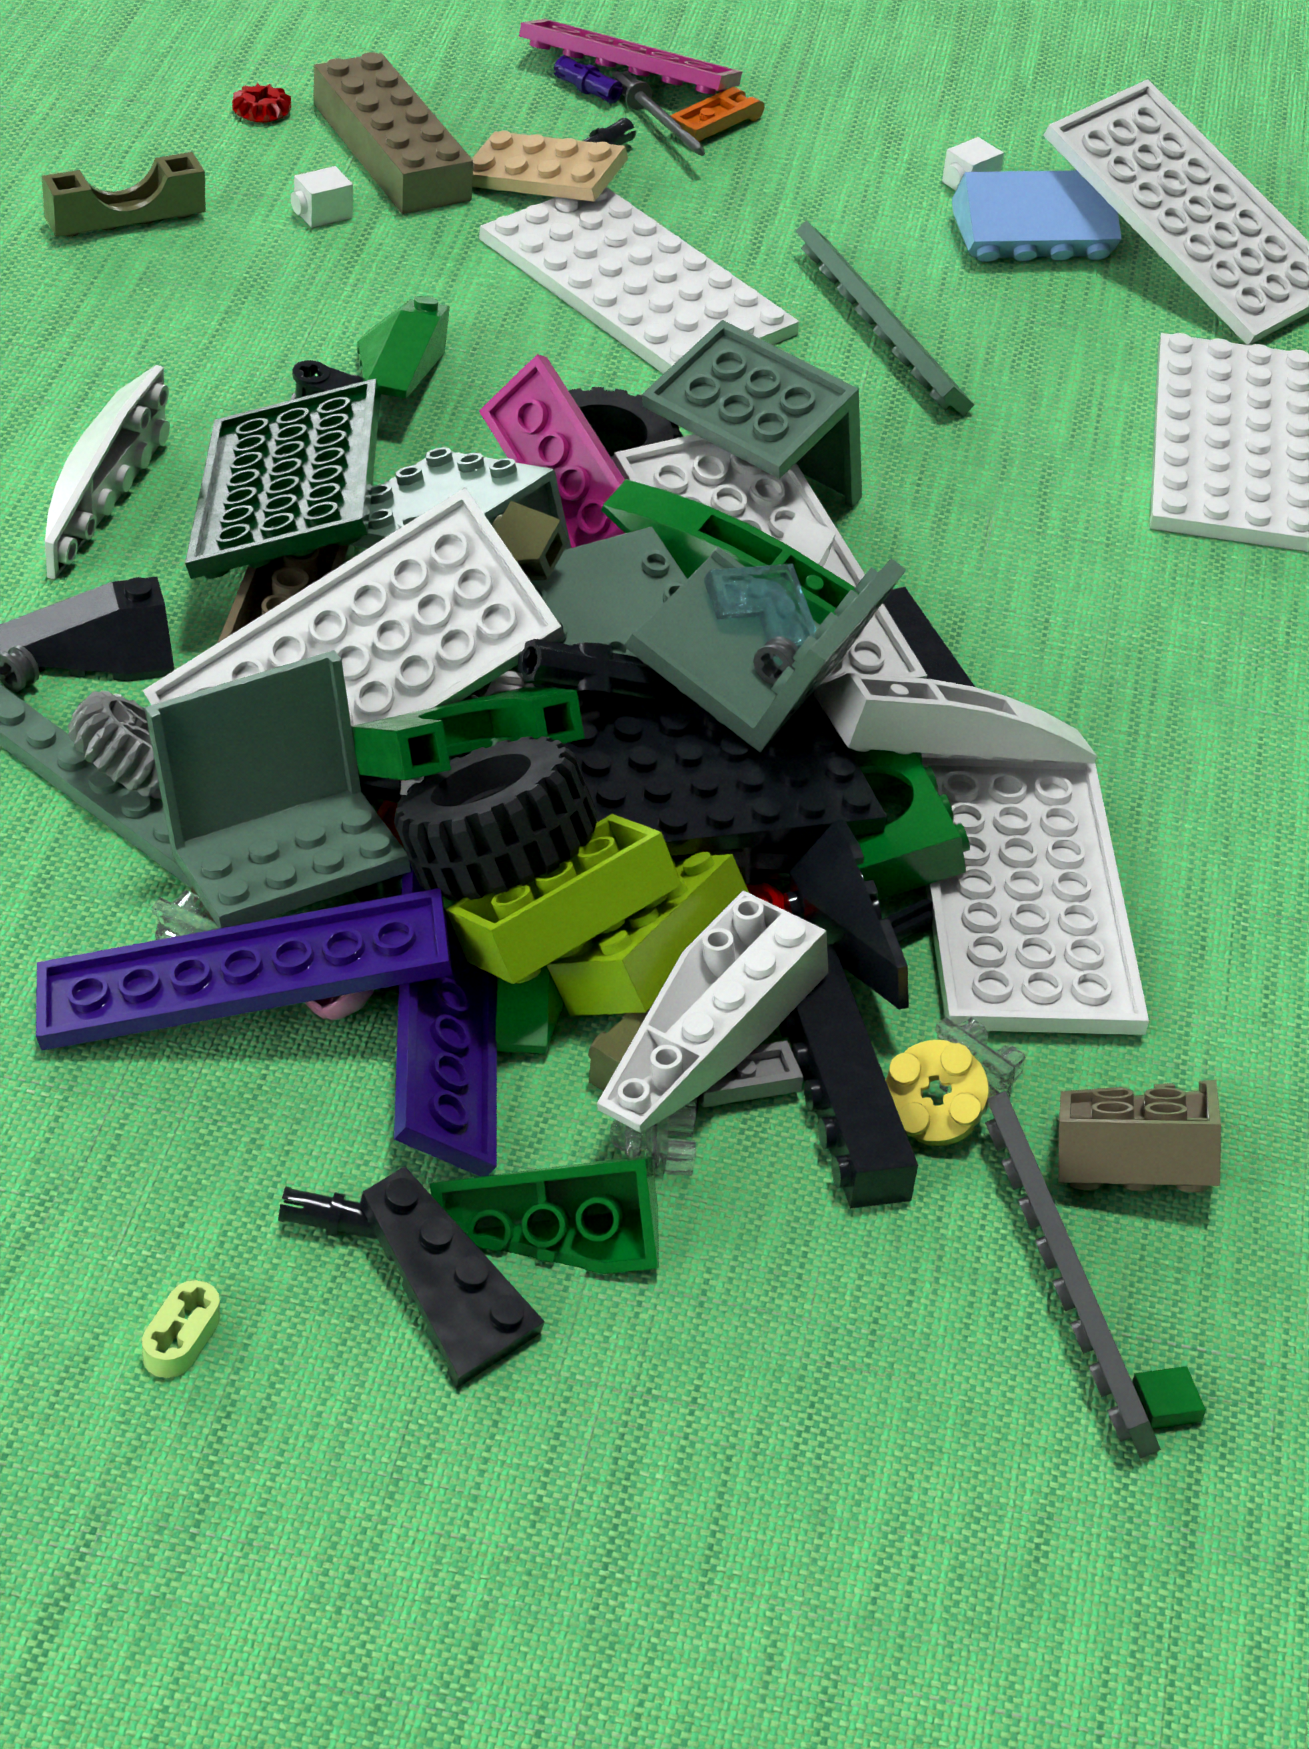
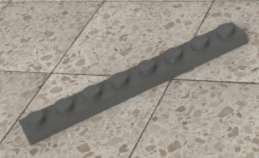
M1006 1091L989 1097L987 1102L994 1119L985 1122L996 1150L1000 1151L1007 1148L1011 1157L1001 1162L1013 1190L1024 1186L1028 1195L1019 1199L1018 1202L1030 1230L1041 1226L1045 1236L1036 1239L1035 1242L1047 1270L1058 1266L1062 1277L1052 1282L1066 1312L1076 1308L1080 1319L1070 1324L1083 1354L1094 1350L1099 1361L1088 1367L1100 1395L1104 1397L1112 1393L1117 1403L1116 1407L1107 1411L1120 1442L1132 1438L1140 1458L1160 1451L1161 1448L1009 1097Z

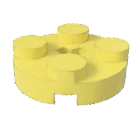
M928 1040L909 1047L904 1053L896 1055L890 1063L886 1082L906 1134L915 1138L916 1141L930 1146L954 1144L965 1139L973 1132V1127L980 1122L982 1115H985L989 1106L987 1101L990 1097L988 1079L981 1063L965 1045L946 1040ZM940 1080L943 1086H951V1093L943 1095V1104L934 1105L929 1097L923 1098V1090L930 1088V1082Z

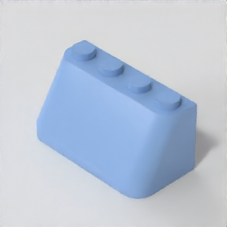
M1077 170L965 172L952 198L953 215L968 252L981 262H990L998 258H1014L1017 261H1029L1035 257H1051L1053 260L1061 261L1071 257L1086 256L1091 260H1100L1107 258L1110 252L1117 248L1122 239L1118 212Z

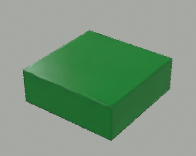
M1187 1366L1134 1373L1132 1383L1152 1429L1200 1423L1203 1421L1206 1409Z

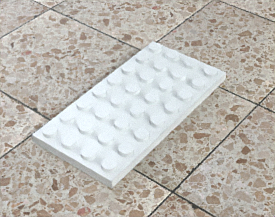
M1148 79L1048 126L1043 136L1246 345L1253 344L1309 313V241Z
M607 187L595 202L556 197L537 205H531L508 216L499 217L480 226L479 239L663 374L721 320L771 345L798 335L799 321Z
M1161 333L1157 360L1149 529L1309 552V353L1303 350L1286 351L1272 349L1262 344L1244 345L1230 343L1224 339L1208 340L1194 338L1183 333Z
M695 434L614 453L613 462L624 479L663 489L710 506L763 531L779 541L782 539L796 513L836 531V535L823 567L854 587L858 585L865 575L796 463L779 479ZM882 603L841 662L820 685L847 673L926 679L927 674Z
M465 487L142 691L150 704L154 705L335 650L342 659L351 726L460 702L518 665L519 655L522 653L526 641L542 639L554 642L564 636L565 633Z
M921 753L923 767L931 766L938 785L937 793L938 795H947L954 815L953 823H962L970 845V850L963 852L966 873L926 885L927 897L932 901L933 921L931 925L947 1030L1146 1035L1149 1018L1095 762L1094 764L1074 762L1071 765H1065L1056 761L1034 760L1033 762H1023L1013 758L997 757L985 760L976 756L953 755L951 757H942L934 753Z

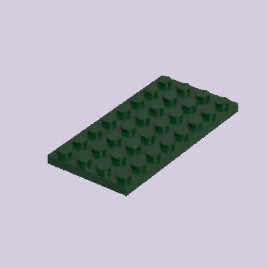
M376 378L214 420L185 561L191 579L202 576L208 579L218 578L227 574L230 569L246 565L257 568L269 564L277 557L289 554L297 557L305 556L316 551L318 547L333 543L349 545L361 539L362 536L368 535L381 398Z

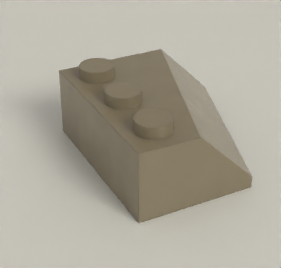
M1216 1080L1199 1081V1091L1189 1092L1176 1089L1173 1083L1154 1084V1088L1146 1090L1144 1095L1134 1096L1132 1090L1123 1087L1061 1091L1059 1112V1183H1070L1072 1188L1080 1190L1097 1189L1101 1187V1183L1123 1184L1125 1189L1132 1191H1148L1153 1189L1155 1185H1176L1178 1190L1185 1192L1206 1191L1208 1186H1220L1221 1119Z

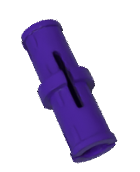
M566 55L561 56L556 61L554 71L556 72L554 75L576 86L579 92L594 94L610 104L616 103L621 97L623 88H621L623 86L622 83L603 75L597 67L581 64Z

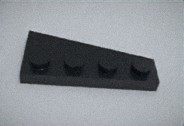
M405 1166L362 1192L360 1206L388 1260L395 1262L403 1278L402 1287L410 1302H415L427 1324L425 1331L435 1350L440 1349L449 1366L447 1373L455 1389L542 1332L545 1321Z

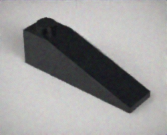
M135 577L129 580L110 582L0 624V653H8L11 647L21 645L32 654L38 664L39 672L44 671L46 667L69 669L70 676L84 678L87 671L113 673V680L135 681L165 677L174 671L166 607L157 577Z
M844 819L834 821L789 872L790 892L784 893L785 911L825 929L827 945L834 944L843 968L897 1009L909 1008L908 965L890 920H882L877 900L878 890L874 880L864 882L862 872L857 866L864 863V855L860 845Z

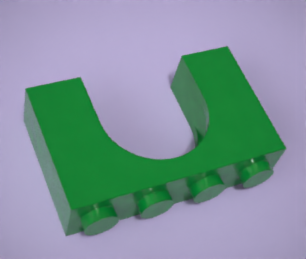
M538 687L518 688L351 726L359 775L404 781L451 770L449 756L471 752L481 747L488 748L496 745L497 742L505 740L512 742L518 741L521 737L532 736L534 739H539L543 736L550 737L554 741L558 740L564 744L585 739L577 690Z
M849 748L878 801L899 804L908 809L899 819L886 825L884 832L854 835L864 855V863L857 866L862 872L864 882L874 880L878 890L877 900L966 873L963 852L970 850L966 831L962 823H953L954 815L950 801L946 794L938 795L935 774L930 765L923 767L922 754L919 752L899 754L894 751L873 749L867 752H860Z

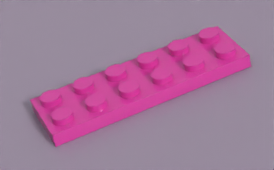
M549 19L521 22L519 37L530 39L529 45L545 50H550L551 47L563 48V55L583 59L584 55L596 57L595 63L606 67L615 68L616 64L629 66L628 72L635 75L648 77L650 73L662 75L661 81L673 85H682L683 82L696 84L695 90L702 93L715 95L716 91L722 92L727 88L740 85L743 71Z
M537 354L479 412L508 458L514 459L516 463L555 470L571 548L625 534L601 511L603 504L625 479L549 359Z

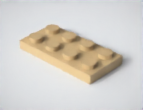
M494 131L472 158V187L595 202L628 160L626 146L613 145L607 142L577 141L573 138H550L539 134L523 135L510 133L509 131Z

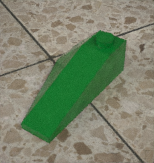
M418 296L414 300L410 299L369 329L357 342V354H360L359 364L363 367V381L376 378L382 395L406 399L445 353L450 306L438 304V300L432 297Z
M652 1155L430 1183L431 1196L477 1247L524 1255L550 1263L556 1262L579 1267L600 1274L659 1268L658 1203Z

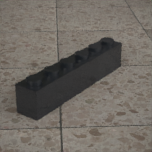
M828 944V974L781 1022L779 1029L783 1037H789L791 1050L805 1081L804 1095L809 1111H815L817 1114L818 1136L821 1147L829 1149L831 1153L834 1184L837 1188H843L850 1209L911 1201L918 1163L834 944Z

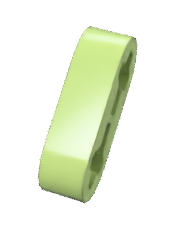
M198 1280L186 1281L178 1285L170 1293L142 1337L143 1365L148 1372L158 1377L171 1378L185 1373L192 1366L220 1321L219 1293L214 1286ZM185 1310H193L189 1318L185 1319ZM175 1338H177L178 1349L170 1347ZM158 1349L167 1351L165 1353L159 1352Z

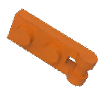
M731 87L670 116L683 130L690 133L700 142L746 119L751 121L758 120L764 111V103L755 97L747 98L744 91L737 87Z

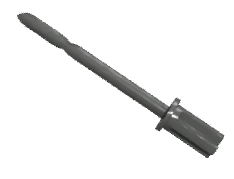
M626 69L622 73L618 70L614 71L612 75L615 80L622 83L623 86L621 88H623L621 95L625 97L629 107L635 110L645 108L668 130L678 136L693 152L701 156L705 155V150L699 141L683 130L671 116L651 99L652 89L650 85L646 82L638 81Z

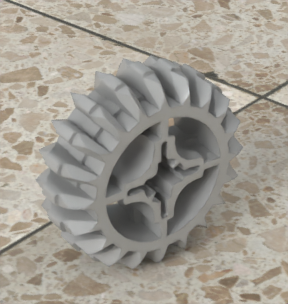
M93 691L78 705L72 714V720L68 724V735L71 741L74 742L76 750L85 755L86 761L93 763L99 768V772H103L111 777L113 782L117 781L123 784L128 790L134 789L142 796L150 795L153 798L162 799L145 708L139 706L135 700L129 701L125 699L121 694L113 695L109 691Z

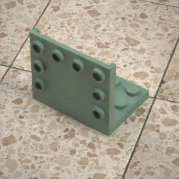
M721 320L642 394L644 408L779 479L796 463L804 475L844 495L845 504L853 507L862 498L859 389L724 320Z
M446 447L430 450L426 453V458L413 466L399 469L396 472V476L384 484L372 486L368 535H364L358 541L349 544L368 549L466 487L491 525L498 515L504 514L510 501H514L560 519L569 540L565 550L571 548L554 469L516 463L511 458L493 459L483 457L480 453L464 454L452 452L450 448Z
M648 527L566 549L563 551L548 580H534L530 582L565 633L564 636L554 642L568 645L587 642L602 643L612 646L613 653L637 657L624 647L631 634L638 630L678 590L687 578L653 527Z
M717 547L711 556L638 630L631 634L624 647L761 753L812 695L816 687L841 662L906 569L892 558L879 572L871 567L855 587V591L850 590L834 611L835 614L831 612L819 625L724 550ZM785 637L798 647V651L793 656L795 661L792 666L795 668V671L788 666L773 685L763 680L756 672L753 663L754 655L769 639ZM778 656L773 658L774 662L779 666L783 663Z
M335 650L145 707L172 855L219 929L261 921L411 872L406 851L361 792L342 659Z

